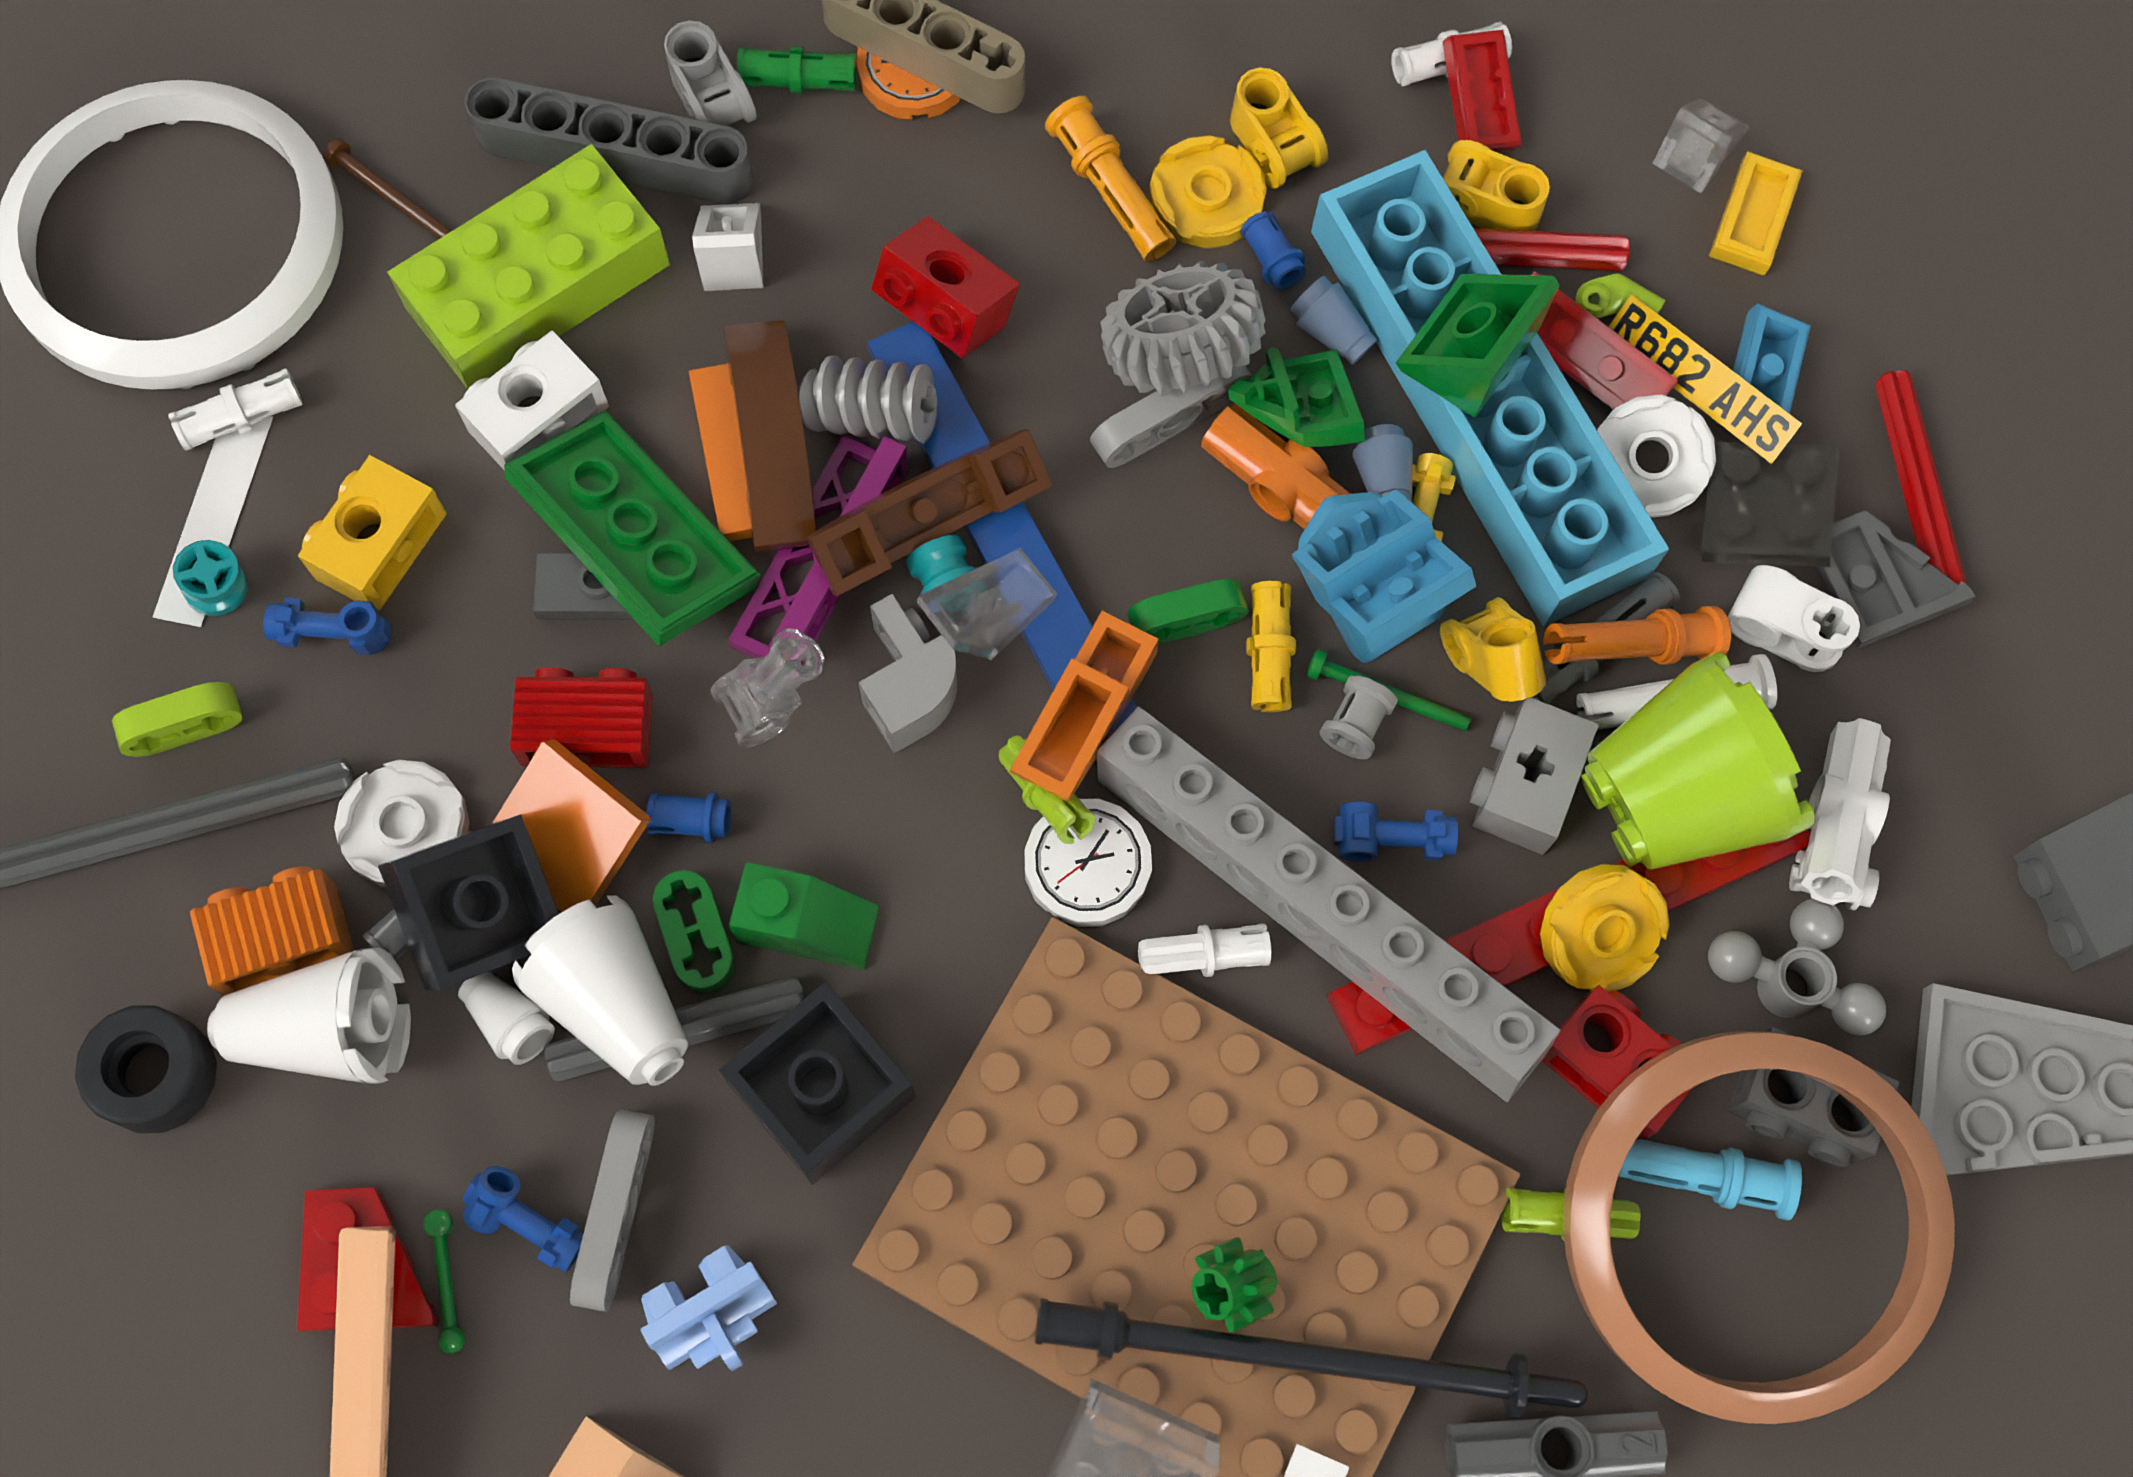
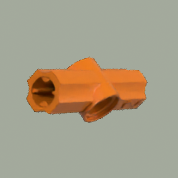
M1237 404L1231 407L1227 406L1214 420L1212 426L1202 439L1201 447L1248 484V490L1259 507L1277 520L1288 522L1292 519L1304 530L1326 497L1351 494L1329 477L1326 463L1312 448L1303 447L1292 440L1286 443Z

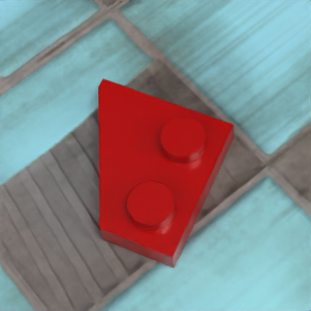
M374 1187L305 1190L297 1320L298 1331H336L339 1234L341 1230L346 1227L392 1226V1230H395L393 1226L394 1218L380 1190ZM395 1232L392 1329L438 1327V1314L435 1307L428 1302L414 1271L416 1266L405 1243L400 1241L397 1232Z

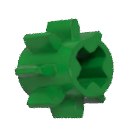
M1235 1237L1216 1245L1210 1251L1196 1256L1195 1261L1201 1270L1193 1278L1191 1284L1192 1295L1198 1309L1207 1320L1225 1319L1228 1331L1235 1332L1274 1312V1308L1268 1299L1274 1294L1276 1285L1279 1283L1275 1269L1262 1249L1244 1251L1240 1237Z

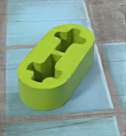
M208 682L128 707L114 715L112 723L121 754L141 757L161 753L225 732L238 725L243 717L234 686L226 682Z

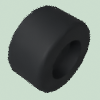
M156 1005L129 1006L108 1014L88 1032L77 1053L75 1080L81 1099L96 1116L136 1133H164L186 1124L205 1106L215 1086L217 1061L210 1040L195 1024L178 1014ZM149 1045L162 1046L169 1054V1066L164 1079L154 1090L147 1094L135 1095L126 1088L125 1075L132 1057L142 1048Z

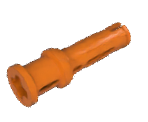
M1702 606L1695 613L1679 614L1674 609H1657L1643 620L1550 624L1544 632L1543 645L1565 643L1561 649L1544 651L1548 661L1557 665L1564 664L1565 662L1646 656L1658 664L1667 665L1675 664L1681 657L1697 656L1703 659L1714 652H1721L1726 655L1731 643V626L1727 615L1718 606Z

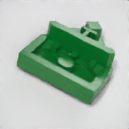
M1271 346L1266 351L1267 362L1248 381L1238 379L1228 389L1231 401L1265 425L1303 447L1335 446L1365 441L1364 421L1337 349L1282 360L1279 349Z

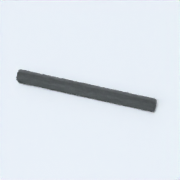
M339 757L0 848V888L344 796L355 780L352 767L345 758Z

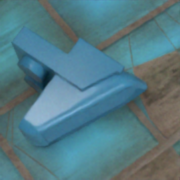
M1397 489L1385 496L1379 493L1367 492L1326 497L1301 534L1298 550L1292 553L1293 560L1299 567L1316 602L1332 616L1348 649L1362 663L1373 661L1430 625L1444 614L1446 605L1477 587L1472 568L1436 538L1431 519Z

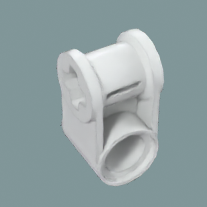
M1768 565L1756 566L1751 570L1727 616L1731 626V633L1735 637L1750 645L1764 648L1796 664L1801 669L1810 672H1824L1832 668L1842 656L1843 650L1848 648L1856 639L1860 629L1858 615L1845 601L1834 598L1799 581L1785 570ZM1830 614H1835L1836 617L1831 624L1826 621ZM1819 632L1823 633L1826 637H1821ZM1812 648L1818 649L1814 656L1809 655Z

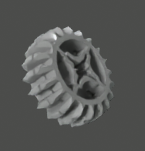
M1199 261L1193 267L1185 268L1179 263L1174 270L1163 272L1158 269L1156 276L1149 279L1138 278L1135 288L1124 289L1118 293V301L1112 302L1106 307L1107 316L1100 321L1104 354L1108 365L1112 366L1114 375L1120 376L1124 386H1136L1139 393H1147L1156 388L1160 396L1166 395L1172 389H1181L1186 394L1193 386L1202 384L1209 387L1210 381L1215 378H1230L1233 367L1249 364V354H1253L1261 349L1260 338L1266 334L1264 328L1265 315L1259 292L1255 290L1253 281L1246 279L1241 269L1229 270L1225 263H1218L1208 268L1204 261Z

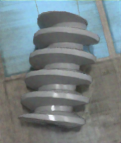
M830 355L824 359L819 371L814 368L807 372L799 390L801 417L805 426L813 432L828 430L838 435L851 433L857 437L872 435L878 439H883L885 436L887 438L894 437L901 442L917 440L925 444L935 428L937 394L934 387V377L931 368L927 364L916 365L912 373H910L907 364L896 362L892 364L888 371L886 363L882 360L870 361L866 368L864 361L860 358H850L844 365L840 357Z

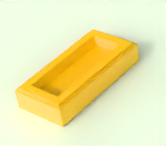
M1747 151L1740 164L1709 257L1765 276L1771 266L1802 170Z

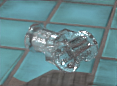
M786 628L781 630L773 638L770 652L765 657L743 660L734 670L723 675L713 684L710 694L715 702L723 703L738 729L735 733V739L740 747L750 748L760 745L777 736L790 723L789 716L803 703L796 689L803 682H810L816 679L821 674L822 665L825 662L823 652L814 639L804 635L797 629ZM805 658L806 663L802 666L800 662Z

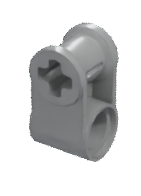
M685 21L672 27L665 36L664 48L672 84L683 102L688 117L724 126L744 119L747 123L756 120V110L748 89L739 73L730 64L714 32L707 25L697 21ZM694 57L702 58L696 62H685L687 59Z

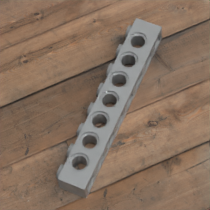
M1138 706L1096 751L1099 783L1505 1102H1509L1547 1055L1561 1031L1141 707Z

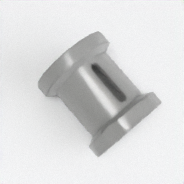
M1350 676L1343 689L1345 697L1333 720H1327L1322 725L1320 736L1330 747L1344 755L1356 759H1368L1375 750V744L1372 740L1384 716L1392 714L1398 699L1384 685L1376 683L1367 677Z

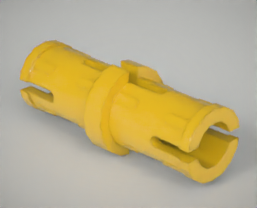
M1261 581L1251 585L1252 637L1246 640V654L1252 657L1251 708L1253 710L1261 709V712H1282L1292 707L1290 667L1291 656L1296 654V639L1291 636L1290 625L1291 585L1288 583L1281 584V581Z

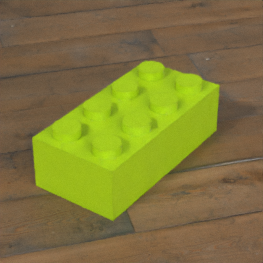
M590 144L387 271L406 310L465 387L469 389L478 380L490 378L510 363L515 353L523 345L531 341L540 340L552 330L558 337L668 267L670 263L659 226L595 147Z

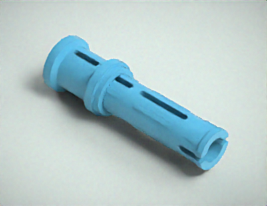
M1643 1139L1635 1140L1618 1177L1632 1179L1633 1181L1709 1195L1722 1208L1733 1209L1736 1204L1772 1210L1775 1211L1778 1219L1787 1221L1791 1220L1796 1213L1802 1186V1168L1798 1160L1786 1159L1782 1164L1744 1157L1741 1149L1732 1147L1727 1150H1721L1719 1154Z

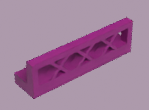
M842 435L812 489L814 517L816 518L839 509L842 510L840 515L842 516L876 496L902 484L909 473L907 447L884 436L877 450ZM851 458L866 465L867 468L855 490L844 494L838 477L848 459ZM834 487L836 496L826 499ZM811 546L798 550L799 547L778 550L728 639L731 648L796 678L842 595L834 596ZM813 560L814 564L798 593L787 596L781 580L787 568ZM777 588L780 599L769 602ZM785 611V616L769 645L750 637L759 619Z

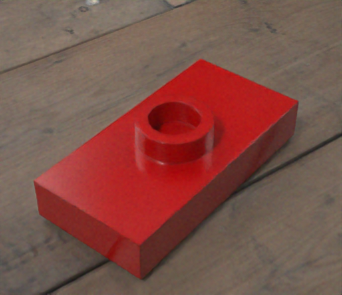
M1504 30L1450 35L1442 41L1458 141L1471 140L1479 142L1494 152L1514 150L1521 146V135Z

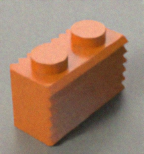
M309 866L289 868L275 874L272 878L273 883L269 886H260L256 890L250 891L243 887L221 890L209 896L207 899L208 904L204 907L193 908L190 911L208 986L225 996L355 951L351 943L348 924L345 920L342 901L338 895V888L336 883L321 869H312Z

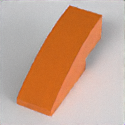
M1101 611L1075 659L1071 658L1010 768V773L1069 802L1096 760V751L1112 734L1157 655L1159 639Z

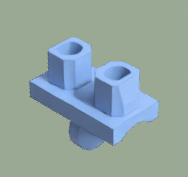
M724 1245L703 1258V1261L698 1266L709 1285L708 1288L686 1300L675 1281L664 1282L644 1294L641 1298L648 1324L640 1330L652 1351H656L669 1371L691 1358L695 1367L699 1369L718 1356L722 1357L731 1371L744 1365V1361L736 1345L758 1332L752 1319L777 1304L769 1287L751 1261L745 1264L730 1246Z

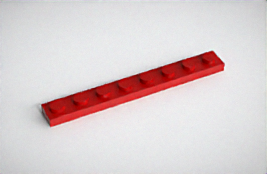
M1806 829L1786 840L1652 870L1646 868L1642 862L1629 867L1624 860H1621L1612 865H1624L1654 883L1665 899L1669 913L1790 858L1800 850H1807L1810 832ZM1558 889L1444 941L1506 988L1551 967L1543 954L1540 932L1545 910ZM1354 982L1331 991L1327 996L1356 1056L1414 1030Z

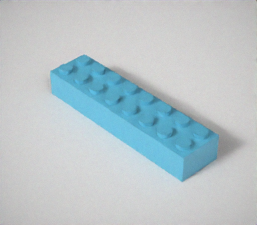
M1426 150L1320 194L1311 229L1312 235L1352 303L1370 328V332L1378 339L1376 344L1442 456L1452 461L1453 475L1456 476V480L1542 626L1545 627L1649 578L1669 548L1538 333L1535 334L1476 418L1407 376L1396 365V361L1461 274L1502 275Z

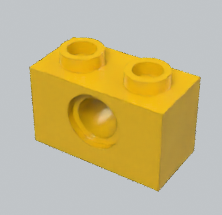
M369 455L359 470L352 471L344 479L338 492V500L325 518L315 522L309 528L303 539L302 550L298 557L315 580L354 601L372 602L380 611L447 513L433 488ZM373 524L380 525L377 532L371 537L357 539L358 534L365 527Z

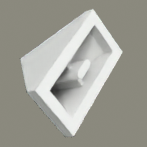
M760 203L701 206L692 238L704 291L764 288Z

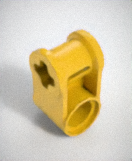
M1255 68L1242 75L1237 84L1230 125L1245 149L1251 152L1263 169L1265 183L1269 187L1276 189L1284 185L1287 176L1309 165L1312 167L1324 165L1328 161V149L1324 136L1314 120L1307 115L1287 85L1286 80L1278 72L1270 68ZM1250 104H1262L1268 109H1257Z
M1471 140L1455 142L1448 153V162L1450 164L1443 176V180L1454 198L1456 194L1460 196V200L1457 202L1470 224L1485 229L1536 231L1550 189L1548 178L1544 172L1534 165L1522 163L1494 152L1479 142ZM1470 159L1474 161L1472 166L1468 165V160ZM1511 200H1518L1525 204H1517Z
M1497 597L1487 602L1486 610L1460 622L1451 618L1440 624L1441 640L1453 665L1460 672L1467 673L1487 689L1494 698L1509 702L1521 701L1535 696L1546 686L1547 679L1535 625L1531 620L1524 618L1514 611L1504 599Z

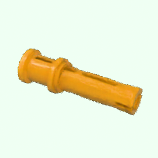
M1076 96L1063 102L1048 116L1045 122L1046 131L1051 137L1059 138L1073 158L1071 167L1078 176H1082L1083 179H1090L1092 184L1095 185L1107 206L1134 242L1144 261L1149 263L1150 261L1154 262L1162 258L1173 249L1177 240L1161 221L1147 197L1124 167L1119 158L1120 144L1112 134L1104 133L1091 114L1093 105L1086 96Z

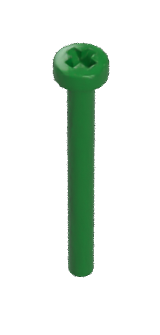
M1317 649L1311 659L1307 670V677L1316 681L1319 674L1346 684L1350 676L1367 677L1376 683L1384 685L1393 692L1398 699L1396 705L1464 732L1468 728L1471 717L1325 660L1328 652Z

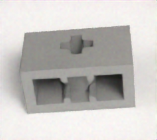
M1531 697L1523 700L1514 715L1504 711L1490 744V747L1500 750L1493 771L1485 767L1482 768L1470 796L1469 803L1479 806L1472 827L1544 855L1559 836L1599 724ZM1523 765L1534 768L1532 779L1535 782L1523 779L1526 770Z

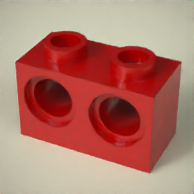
M1598 985L1579 1002L1558 1029L1561 1031L1542 1062L1599 1109L1611 1092L1631 1073L1637 1070L1638 1066H1642L1650 1059L1682 1043L1668 1034H1657L1639 1019L1641 1016L1640 1010L1626 996L1615 990L1607 992ZM1585 1023L1597 1024L1606 1031L1610 1040L1608 1052L1596 1051L1587 1044L1583 1035ZM1692 1088L1683 1092L1662 1108L1649 1121L1637 1139L1645 1140L1656 1134Z

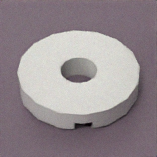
M1664 395L1636 397L1616 407L1597 429L1650 518L1669 516L1692 504L1707 486L1716 463L1714 437L1704 418L1693 408H1688L1683 403L1675 401L1676 399ZM1654 440L1666 447L1669 453V462L1664 471L1648 473L1639 467L1636 461V450L1640 443Z

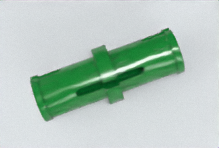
M795 45L791 46L790 51L739 47L737 72L746 86L790 88V93L803 94L804 89H832L855 92L857 75L856 53L805 51L804 46Z

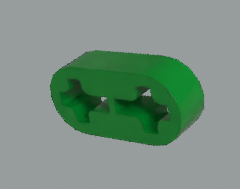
M1220 579L1155 595L1134 604L1127 611L1130 625L1158 638V644L1230 626L1245 618L1249 613L1240 582L1236 579Z
M687 870L674 871L661 879L653 894L655 914L673 968L682 984L690 991L703 995L716 993L726 987L732 979L735 970L734 954L714 895L705 879L695 872ZM682 888H687L691 896L701 895L702 897L692 903L697 924L686 927L684 919L677 909L667 910V906L676 902L675 892ZM701 937L711 956L719 954L722 956V959L713 963L712 969L714 974L702 978L697 969L687 971V966L696 961L691 941Z

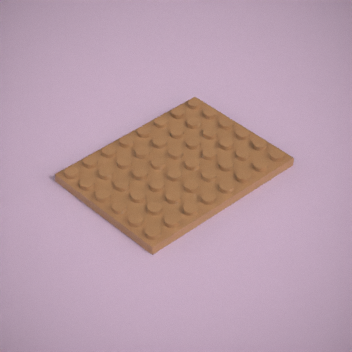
M1052 917L852 1266L1215 1477H1284L1297 1444L1348 1466L1349 1470L1346 1477H1373L1416 1387L1127 1347L1119 1354L1113 1353L1112 1359L1108 1360L1097 1358L1095 1350L1045 1343L1039 1345L1035 1344V1334L1040 1300L1043 1298L1052 1302L1102 1308L1104 1301L1118 1303V1310L1124 1311L1133 1320L1229 1332L1225 1319L1207 1320L1204 1317V1314L1198 1309L1194 1301L1191 1284L1195 1274L1201 1270L1195 1261L1196 1256L1214 1249L1220 1243L1240 1237L1244 1251L1262 1249L1265 1252V1255L1275 1269L1279 1284L1276 1285L1274 1294L1268 1299L1274 1308L1272 1314L1254 1321V1323L1235 1332L1229 1333L1430 1360L1509 1199L1506 1198V1188H1514L1521 1174L1162 976L1145 973L1140 964Z

